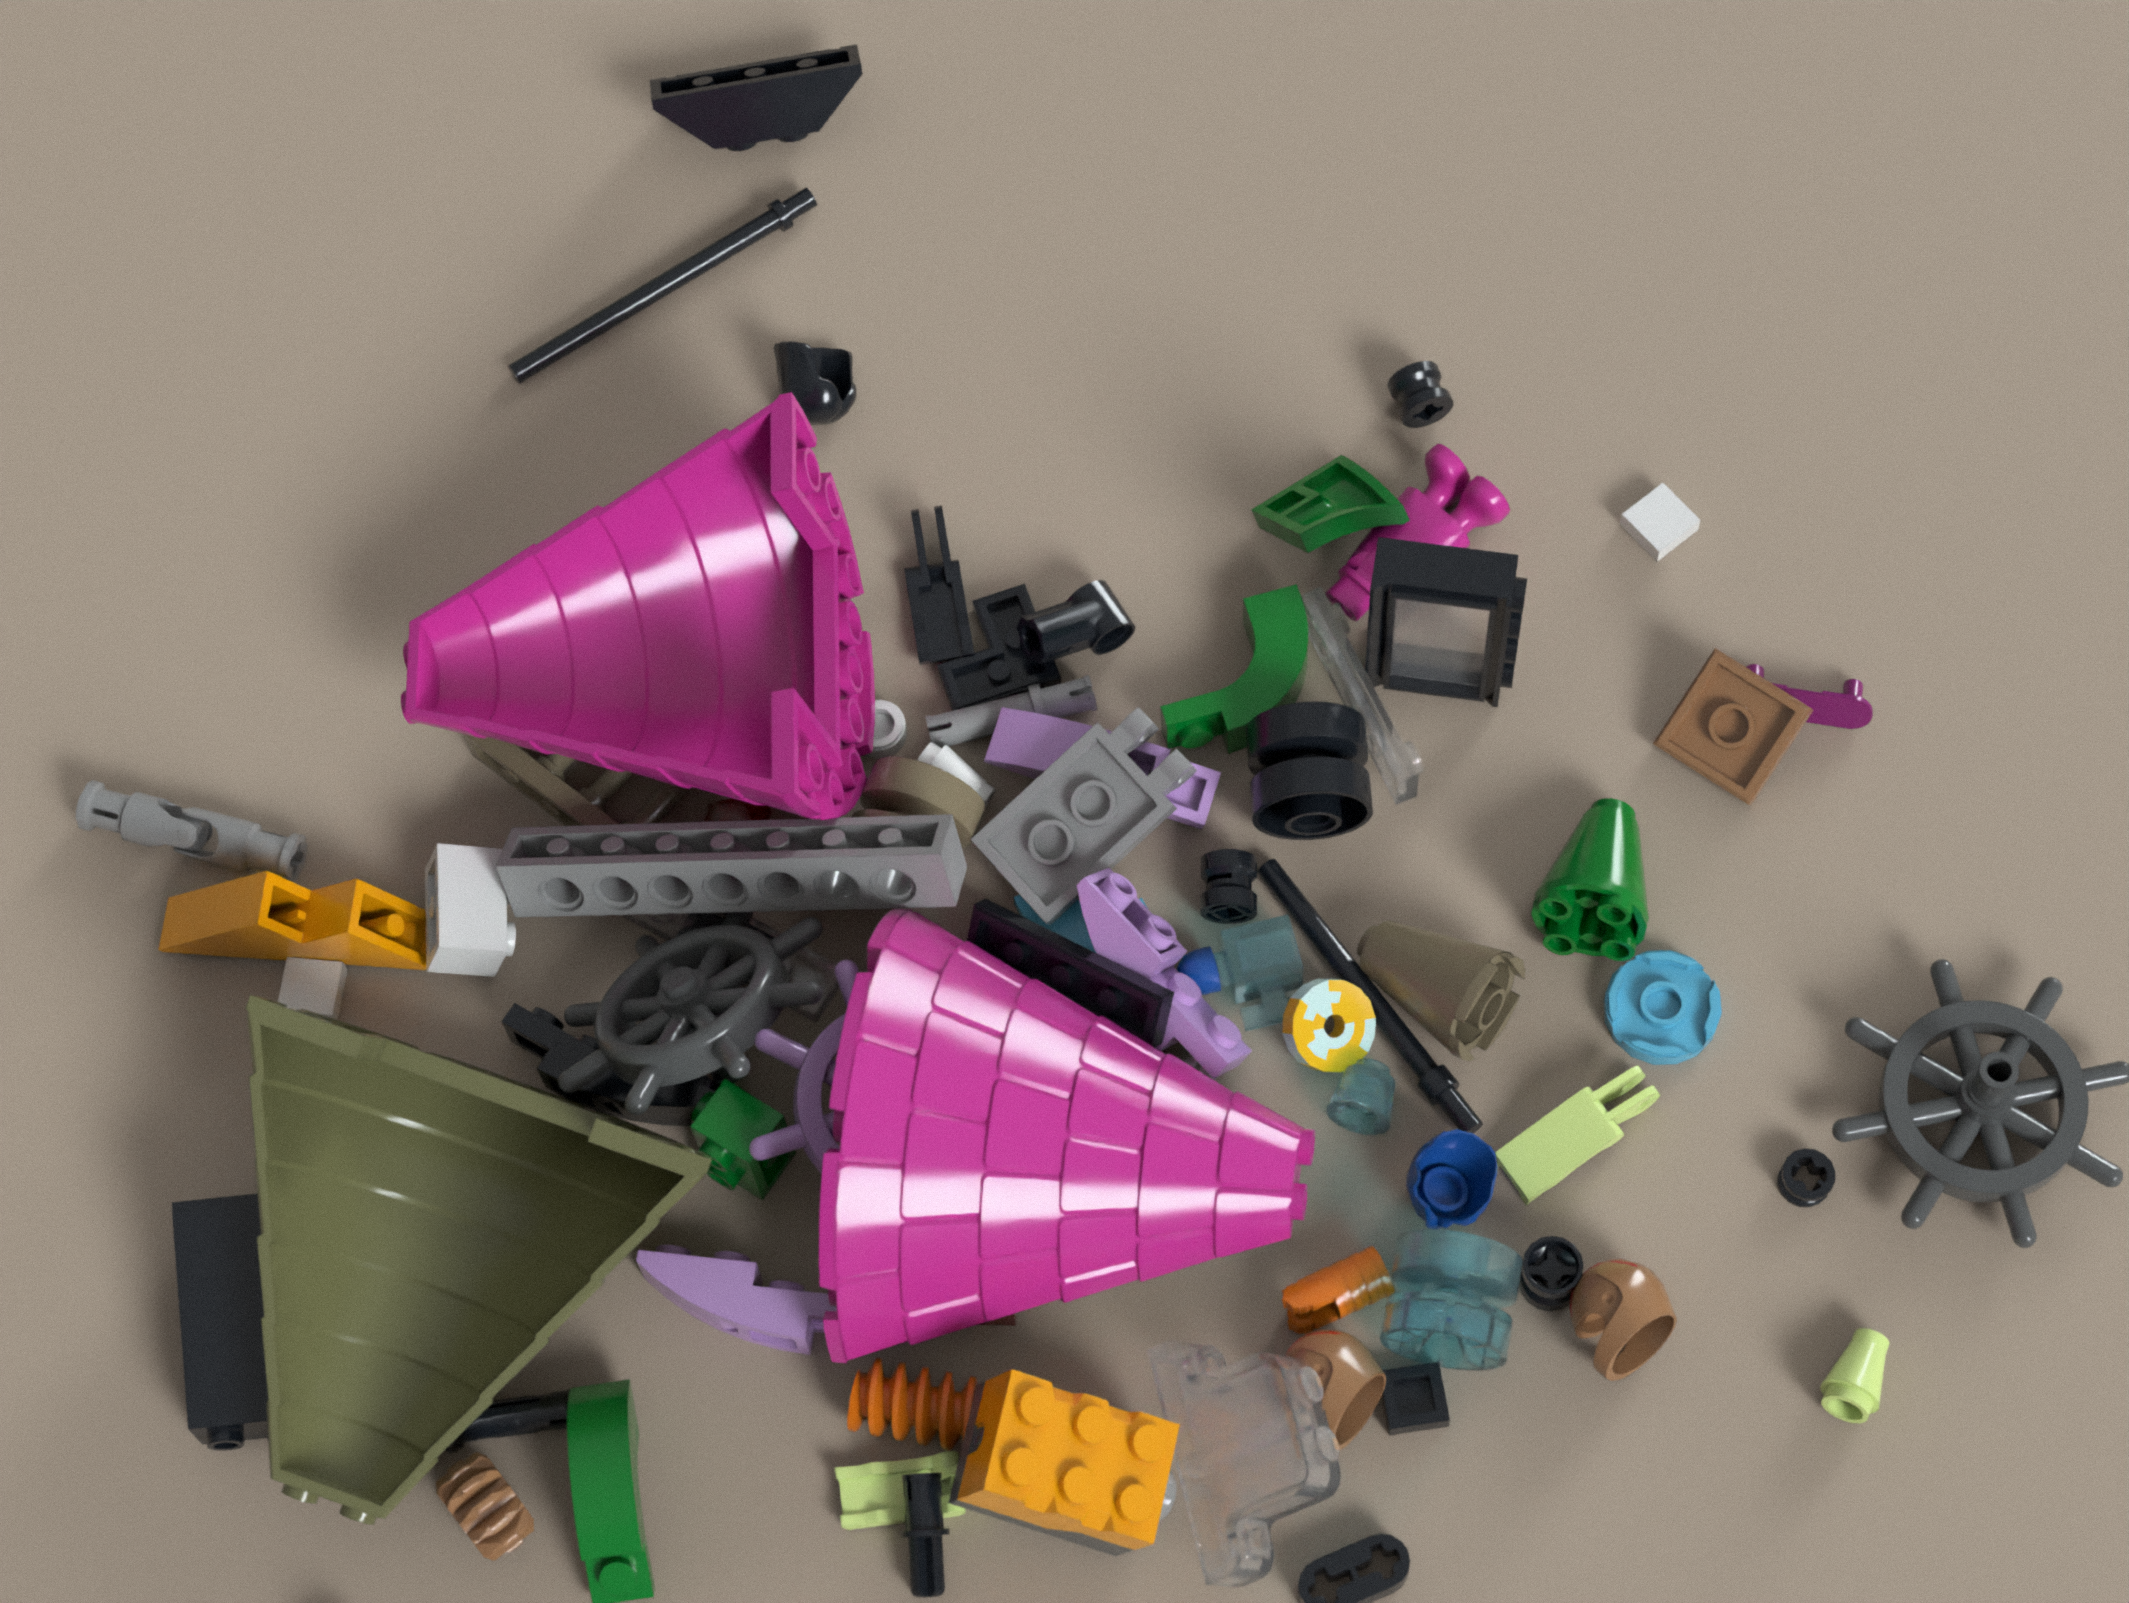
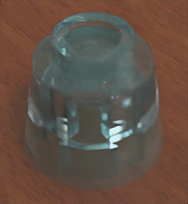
M1369 1058L1359 1059L1356 1064L1345 1068L1327 1106L1326 1113L1329 1118L1338 1126L1359 1134L1378 1135L1387 1132L1390 1129L1396 1083L1390 1075V1069L1384 1063Z

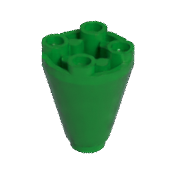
M1612 798L1595 801L1580 819L1537 889L1531 916L1537 929L1544 935V947L1550 952L1558 955H1570L1576 952L1590 956H1605L1614 961H1626L1634 956L1636 946L1644 940L1649 914L1639 825L1635 819L1636 814L1629 804Z

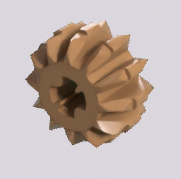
M475 1452L464 1461L460 1459L447 1469V1474L436 1481L437 1495L484 1558L495 1561L504 1553H511L524 1543L522 1540L534 1531L533 1517L486 1455Z

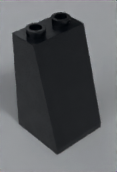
M258 1193L172 1202L188 1430L202 1445L207 1444V1448L218 1451L242 1448L244 1440L267 1438L268 1441V1390L261 1318L264 1317L257 1244V1237L261 1235Z

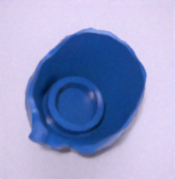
M1456 1129L1448 1132L1443 1131L1418 1150L1410 1163L1406 1175V1186L1416 1214L1425 1221L1427 1228L1432 1230L1446 1229L1453 1224L1467 1226L1475 1222L1486 1210L1493 1195L1498 1168L1495 1151L1491 1146L1473 1133Z

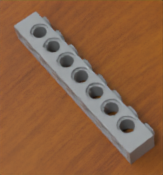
M944 814L846 817L824 821L820 819L517 827L511 828L496 864V869L515 917L956 907L967 864L953 815Z

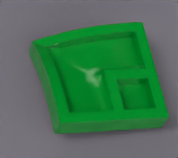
M1343 455L1338 456L1251 509L1260 529L1306 553L1339 537L1359 530L1377 526L1403 525L1410 521L1404 506L1381 482L1360 465Z

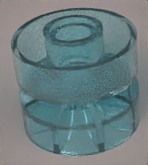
M1421 1229L1401 1234L1397 1238L1390 1276L1391 1282L1401 1292L1391 1294L1386 1300L1380 1342L1387 1349L1400 1356L1424 1364L1439 1362L1440 1367L1480 1371L1502 1367L1507 1362L1513 1320L1510 1315L1501 1309L1510 1307L1517 1301L1523 1264L1522 1257L1502 1243L1465 1232Z

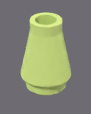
M1868 1328L1856 1329L1851 1342L1820 1386L1823 1394L1821 1404L1832 1416L1850 1423H1864L1868 1420L1870 1414L1878 1411L1885 1357L1890 1345L1889 1340L1883 1334Z

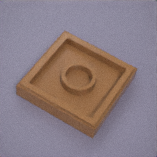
M1715 648L1653 744L1751 806L1812 714L1813 709Z

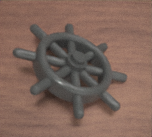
M728 912L722 925L696 929L674 937L662 944H659L651 935L639 937L635 943V949L640 958L632 963L614 981L601 1002L573 1004L566 1008L564 1020L569 1026H594V1035L599 1049L564 1070L558 1078L559 1087L567 1093L576 1092L612 1069L620 1079L633 1084L625 1099L626 1110L632 1115H641L647 1111L659 1087L684 1083L711 1073L712 1079L719 1086L724 1079L735 1083L745 1077L750 1071V1062L744 1052L755 1044L757 1033L762 1029H770L784 1007L813 1005L822 998V988L815 981L790 983L788 971L782 962L820 937L823 929L821 922L814 917L805 918L777 937L769 940L759 931L747 927L754 912ZM750 981L747 987L740 988ZM656 1040H658L656 1044L650 1045L651 1043H653V1042H655Z
M1939 959L1931 965L1930 974L1941 1007L1917 1020L1903 1033L1900 1039L1895 1038L1860 1017H1853L1846 1022L1845 1033L1850 1039L1888 1061L1884 1068L1879 1088L1880 1111L1839 1119L1832 1126V1134L1840 1142H1849L1886 1134L1892 1149L1901 1162L1921 1180L1901 1213V1221L1907 1228L1917 1229L1921 1227L1942 1193L1973 1202H2001L2014 1243L2021 1248H2029L2036 1242L2037 1234L2025 1195L2038 1190L2050 1182L2066 1164L2106 1187L2113 1188L2122 1182L2123 1172L2119 1166L2079 1143L2087 1123L2088 1092L2128 1083L2129 1064L2125 1061H2116L2081 1069L2075 1054L2065 1040L2045 1023L2063 992L2062 983L2057 978L2047 977L2043 979L2024 1010L1994 1001H1964L1953 965L1948 960ZM1974 1033L1989 1034L2006 1040L1999 1052L1989 1053L1982 1059ZM1950 1037L1962 1076L1923 1054V1052L1935 1043ZM2026 1052L2030 1053L2048 1074V1076L2016 1082L2019 1077V1064ZM1909 1073L1947 1094L1948 1097L1908 1104L1907 1087ZM2057 1098L2059 1107L2057 1129H2053L2017 1107ZM1956 1120L1955 1125L1939 1151L1930 1145L1917 1128ZM2004 1128L2043 1151L2028 1162L2015 1166ZM1977 1134L1981 1136L1991 1170L1976 1169L1960 1164Z

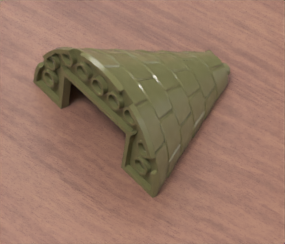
M250 995L245 1009L248 1011L247 1021L253 1074L249 1076L261 1226V1235L257 1237L264 1308V1317L261 1318L268 1390L267 1422L270 1478L283 1483L284 1486L281 1492L291 1498L317 1504L319 1497L342 1504L339 1511L341 1515L357 1522L374 1525L376 1518L385 1519L439 1461L438 1456L495 1401L494 1396L550 1342L549 1337L605 1283V1277L661 1222L660 1218L708 1173L713 1158L697 1151L694 1153V1148L641 1126L605 1113L586 1110L580 1103L448 1056L445 1057L433 1052L421 1051L419 1047L328 1016L305 1009L293 1010L287 1008L286 1004Z

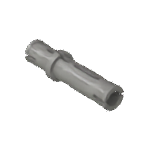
M1087 675L1081 679L1041 689L1038 683L1028 686L1029 692L934 716H925L931 742L943 748L946 744L952 746L991 736L1002 707L1058 718L1090 710L1096 711L1098 709L1090 677Z

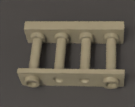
M463 734L473 757L564 826L619 824L605 813L607 811L605 804L633 773L606 769L589 789L582 787L577 792L564 782L565 776L563 774L575 759L559 754H549L547 757L539 756L535 760L522 750L523 747L490 737L483 739ZM665 783L631 821L624 819L621 824L660 823L691 788L688 789Z

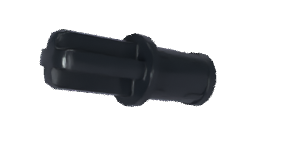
M942 1472L902 1475L906 1531H900V1536L908 1537L911 1593L915 1597H936L942 1595L945 1590L942 1535H949L950 1532L949 1528H944L941 1498Z

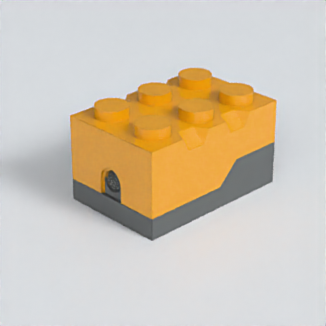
M1011 1369L976 1386L949 1503L1113 1556L1153 1545L1158 1523L1167 1517L1176 1497L1177 1482L1170 1468L1180 1424L1144 1412H1128L1109 1406L1107 1400L1086 1393H1070L1053 1387L1050 1381Z

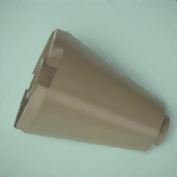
M1386 920L1378 926L1373 925L1369 927L1360 939L1357 948V954L1361 957L1360 969L1452 1055L1468 1062L1475 1059L1470 1053L1472 1049L1477 1046L1486 1051L1506 1027L1520 997L1519 994L1511 991L1514 977L1516 975L1522 979L1525 978L1526 970L1523 960L1511 952L1391 920Z

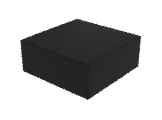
M1439 1362L1383 1370L1386 1376V1385L1382 1394L1389 1435L1449 1427L1450 1417Z

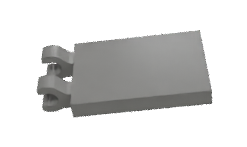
M1139 707L1131 712L1110 734L1097 722L971 838L972 842L1048 925L1054 923L1079 900L1077 884L1084 877L1107 868L1112 869L1177 809L1166 795L1184 784L1197 771L1177 749L1169 754L1148 776L1131 759L1128 754L1148 741L1159 730Z

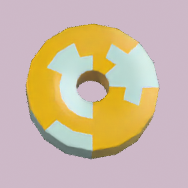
M1317 978L1303 984L1290 997L1283 1013L1282 1034L1288 1051L1300 1064L1321 1072H1342L1356 1066L1369 1052L1375 1037L1376 1016L1371 1001L1359 987L1345 980ZM1329 1016H1332L1334 1028L1327 1035L1324 1030V1023Z

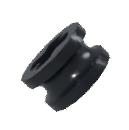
M1804 1148L1794 1151L1787 1157L1777 1175V1186L1781 1195L1789 1203L1797 1207L1809 1208L1820 1204L1830 1193L1835 1183V1169L1832 1162L1825 1154L1815 1149ZM1801 1166H1807L1810 1175H1820L1821 1180L1816 1182L1812 1188L1813 1191L1806 1190V1185L1803 1181L1793 1180Z

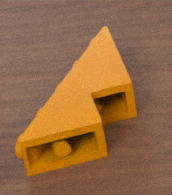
M266 870L168 897L158 950L168 953L286 961L287 957L339 961L343 962L344 965L426 970L425 909L358 878L309 890Z

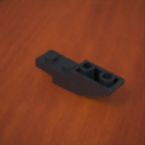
M514 1003L501 1021L512 1043L542 1059L536 1069L545 1088L601 1113L636 1122L667 1126H691L693 1124L691 1121L692 1113L699 1100L708 1091L715 1093L719 1088L716 1082L705 1075L684 1083L659 1087L647 1111L641 1115H632L626 1110L625 1099L633 1084L620 1079L612 1069L573 1093L564 1092L558 1085L559 1075L564 1070L599 1049L595 1038L585 1034L580 1040L562 1030L564 1025L558 1018L539 1007H535L530 1012Z

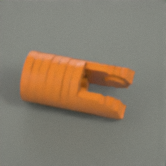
M1370 1246L1359 1253H1354L1346 1259L1339 1260L1328 1267H1324L1297 1280L1296 1283L1286 1286L1282 1290L1283 1307L1288 1309L1287 1323L1289 1330H1293L1300 1335L1312 1332L1316 1328L1319 1329L1348 1316L1352 1312H1357L1365 1306L1395 1294V1289L1380 1254L1373 1246Z

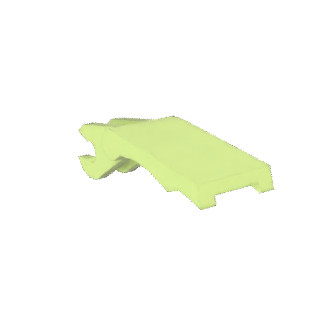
M1638 1065L1625 1071L1594 1092L1590 1087L1583 1088L1495 1152L1498 1168L1501 1167L1519 1191V1197L1526 1206L1542 1193L1557 1185L1587 1160L1618 1142L1624 1136V1132L1618 1124L1640 1114L1658 1100L1661 1095L1652 1085L1609 1112L1603 1104L1624 1095L1645 1078L1646 1075Z
M946 1451L915 1459L835 1467L842 1506V1515H840L841 1527L852 1530L905 1523V1496L902 1475L942 1472L941 1498L943 1518L965 1514L966 1508L949 1503L959 1461V1453Z

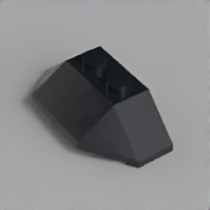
M856 44L838 49L810 52L649 81L654 111L715 150L727 148L730 151H744L754 147L757 142L778 139L781 142H796L806 138L809 133L819 132L863 72Z

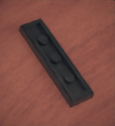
M983 899L974 904L967 936L968 942L975 944L1030 979L1036 978L1098 1017H1106L1154 1048L1163 1043L1174 996L1173 991L988 899Z

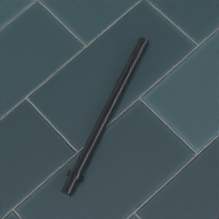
M806 187L782 202L779 199H775L767 204L768 210L509 364L508 367L519 384L777 229L780 228L783 232L793 227L792 220L817 206L815 197Z

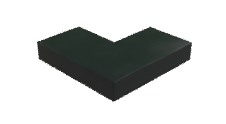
M1025 584L973 600V610L988 648L975 652L973 655L963 656L937 665L938 674L952 711L1029 692L1028 686L1038 683L1040 689L1061 684V676L1054 660L1039 664L1034 660L1029 662L1020 648V638L1016 627L1021 616L1035 612Z

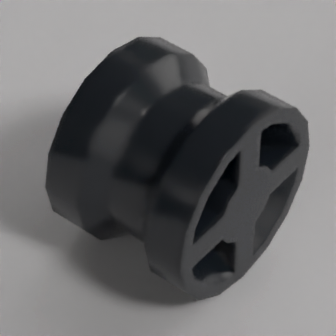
M1420 361L1407 365L1398 370L1387 383L1391 397L1396 401H1400L1399 414L1403 424L1408 428H1419L1433 424L1445 417L1454 405L1449 391L1441 388L1439 384L1442 379L1441 372L1437 364L1432 361Z

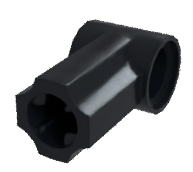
M1097 580L1076 590L1064 603L1021 616L1016 628L1019 633L1020 648L1029 662L1034 660L1039 664H1043L1091 648L1093 653L1097 655L1109 653L1128 641L1135 632L1136 627L1107 582Z

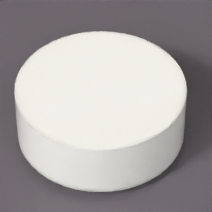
M875 700L872 753L864 756L881 759L894 755L902 748L907 737V727L902 711L895 704L885 700Z

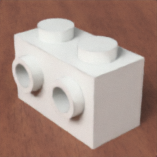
M437 843L425 868L427 972L495 977L505 956L511 957L513 955L516 927L514 922H507V905H510L496 869V864L503 849Z

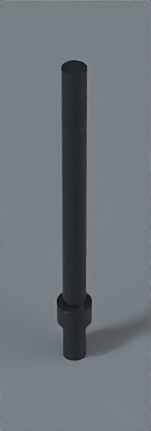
M1271 859L1264 863L1257 872L1339 978L1359 987L1369 998L1376 1016V1025L1420 1081L1417 1087L1430 1104H1439L1459 1130L1473 1134L1482 1127L1483 1122L1458 1092L1457 1088L1460 1084L1444 1064L1439 1066L1436 1064L1374 983L1360 969L1359 964L1278 861Z

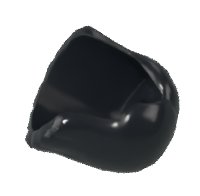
M784 341L774 345L773 350L777 367L779 394L792 392L803 409L810 425L834 423L850 411L856 400V385L853 382L852 375L853 356L850 351L821 347L811 348L809 344L795 341Z

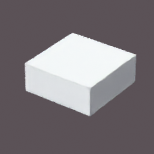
M1661 483L1622 513L1620 525L1657 562L1698 531L1700 519L1664 483Z
M287 957L278 1002L286 1004L287 1008L293 1010L305 1009L338 1020L348 970L344 963L339 961Z

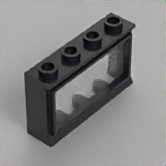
M1378 537L1370 588L1365 672L1373 688L1384 685L1383 689L1484 702V698L1493 699L1492 707H1498L1500 687L1512 688L1527 578L1516 577L1519 555Z

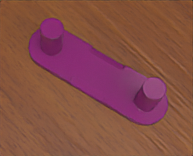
M1757 664L1746 666V668L1764 678L1762 666ZM1857 679L1846 680L1843 684V693L1815 692L1772 683L1813 709L1812 714L1806 721L1807 723L1857 729L1866 726L1872 719V705L1862 698L1863 684Z

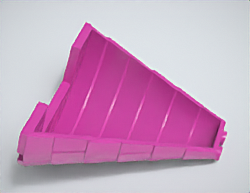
M789 392L778 395L774 402L731 431L726 428L722 429L605 507L595 506L537 545L535 543L468 587L409 622L408 642L403 647L407 679L406 690L401 694V709L405 720L409 724L420 723L478 738L490 737L547 755L559 754L618 772L628 771L689 789L693 787L753 805H767L813 820L820 819L824 821L846 815L859 800L867 780L860 756L870 754L873 750L875 685L870 633L862 631L859 612L854 602L851 601L852 598L864 594L842 502L832 473H820L817 458L811 449L816 446L817 437L793 393Z
M896 908L890 910L880 920L867 944V972H857L835 1063L829 1108L834 1110L833 1136L836 1142H840V1149L829 1148L826 1153H823L819 1213L820 1287L828 1289L829 1304L837 1306V1311H825L823 1317L824 1333L832 1362L847 1364V1361L850 1359H855L906 1341L910 1345H914L1058 1299L1066 1303L1138 1279L1140 1282L1218 1257H1225L1291 1238L1293 1221L1304 1220L1307 1184L1299 1183L1301 1165L1311 1166L1313 1162L1315 1130L1305 1129L1238 1091L1232 1092L1171 1053L1164 1054L1106 1017H1098L1036 978L1030 979L975 944L968 941L964 942L918 912H913L910 909Z

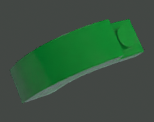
M1297 584L1243 598V625L1253 652V658L1241 677L1229 686L1214 692L1160 706L1161 730L1168 749L1178 746L1197 748L1210 742L1213 737L1222 735L1228 754L1242 750L1247 747L1246 727L1254 717L1269 709L1296 703L1305 681L1308 656V621Z
M630 1379L573 1387L569 1391L567 1442L571 1494L581 1561H585L592 1603H617L654 1597L655 1584L644 1528L638 1479L640 1433Z

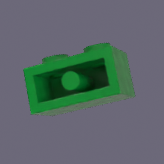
M724 1079L715 1093L708 1091L699 1100L692 1113L691 1121L693 1124L691 1129L699 1147L697 1152L713 1158L707 1175L726 1189L733 1191L739 1185L763 1201L795 1156L796 1151L793 1150L760 1161L751 1156L749 1145L756 1137L786 1128L787 1124L784 1115Z

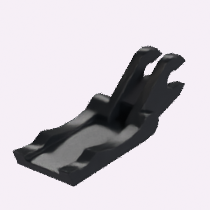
M942 505L934 506L943 562L928 565L919 509L911 510L920 566L904 568L920 665L954 660L974 654L959 560L951 561Z

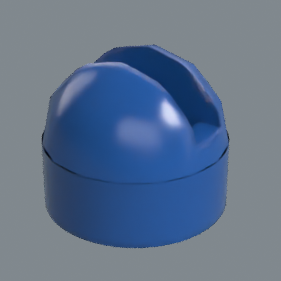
M1210 946L1192 950L1182 957L1177 971L1194 980L1199 986L1202 995L1221 991L1219 975Z

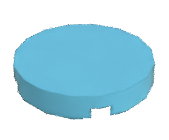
M1651 950L1636 955L1633 960L1627 962L1623 967L1621 965L1612 974L1604 996L1605 1024L1614 1042L1631 1057L1653 1065H1674L1696 1057L1713 1040L1722 1014L1720 991L1714 979L1712 982L1709 975L1703 971L1704 967L1695 959L1672 950Z

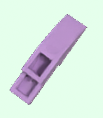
M1002 707L984 762L1036 779L1093 726L1058 717ZM1145 742L1128 755L1148 776L1170 754L1171 749ZM1190 762L1197 771L1184 784L1166 795L1177 808L1168 819L1202 829L1205 826L1221 772Z
M1110 868L1084 877L1077 884L1082 914L1095 952L1174 992L1163 1043L1156 1048L1162 1051L1180 1042L1213 1079L1238 1067L1252 1050L1241 1040V1033L1237 1026L1228 1018L1218 1015L1201 997V990L1195 981L1189 976L1179 973L1173 967L1187 952L1176 939L1173 927L1160 916L1153 915L1137 898V892L1132 883L1124 876L1114 873Z
M658 1245L655 1251L638 1250L636 1262L644 1279L665 1298L691 1316L717 1330L748 1342L777 1350L811 1355L814 1332L824 1333L823 1317L825 1311H837V1306L829 1304L828 1294L805 1291L803 1285L795 1282L776 1280L771 1281L769 1287H762L763 1279L757 1263L749 1262L750 1258L741 1253L718 1251L714 1254V1258L692 1256L690 1250L675 1245Z

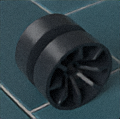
M1298 702L1264 711L1248 723L1246 727L1248 767L1251 773L1255 775L1250 782L1252 822L1259 831L1281 839L1316 840L1352 832L1365 825L1371 819L1373 804L1370 774L1364 768L1368 761L1365 719L1360 712L1351 707L1331 702Z

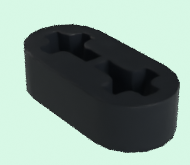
M1381 1533L1371 1535L1320 1557L1305 1566L1300 1574L1298 1583L1300 1603H1327L1323 1596L1312 1598L1309 1594L1315 1589V1577L1324 1574L1328 1582H1335L1346 1576L1351 1581L1336 1589V1601L1334 1603H1372L1400 1589L1408 1578L1410 1566L1408 1550L1402 1541L1396 1537ZM1380 1550L1385 1558L1395 1556L1398 1560L1392 1566L1391 1578L1384 1579L1379 1571L1371 1572L1362 1577H1359L1357 1573L1371 1565L1373 1551Z

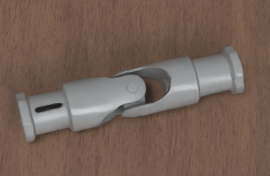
M93 780L86 784L76 808V821L79 829L91 831L97 827L121 834L122 839L148 847L167 844L174 846V851L184 856L243 872H248L252 868L261 871L267 870L291 882H295L306 859L307 843L304 835L296 833L289 837L263 831L260 824L195 807L183 809L166 799L140 792H135L129 796L106 790L104 783ZM214 827L218 833V847L216 851L201 850L205 842L211 838Z

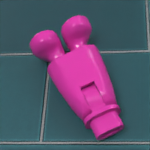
M1436 444L1425 455V468L1429 480L1425 491L1422 493L1418 489L1408 486L1398 497L1410 521L1403 525L1373 527L1351 555L1346 565L1339 569L1338 575L1340 579L1325 592L1328 600L1351 620L1357 622L1369 610L1370 588L1378 537L1467 548L1470 545L1467 534L1472 529L1498 524L1509 515V504L1500 490L1483 476L1476 475L1471 480L1465 465L1446 446ZM1459 501L1456 508L1450 514L1444 511Z

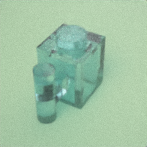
M1289 915L1221 930V951L1213 953L1221 987L1230 985L1235 1004L1259 998L1261 1004L1240 1009L1245 1032L1283 1023V1013L1290 997L1286 998L1285 992L1299 989L1303 985V963Z

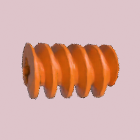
M876 1357L867 1373L861 1372L859 1369L855 1376L848 1406V1431H858L867 1417L869 1432L872 1436L879 1437L884 1433L891 1421L895 1440H906L915 1426L916 1439L919 1445H929L938 1431L942 1449L950 1451L961 1436L964 1440L977 1386V1377L970 1376L962 1391H956L953 1372L947 1371L938 1387L931 1385L929 1367L923 1366L915 1381L910 1382L907 1378L906 1363L899 1362L891 1377H885L882 1358Z

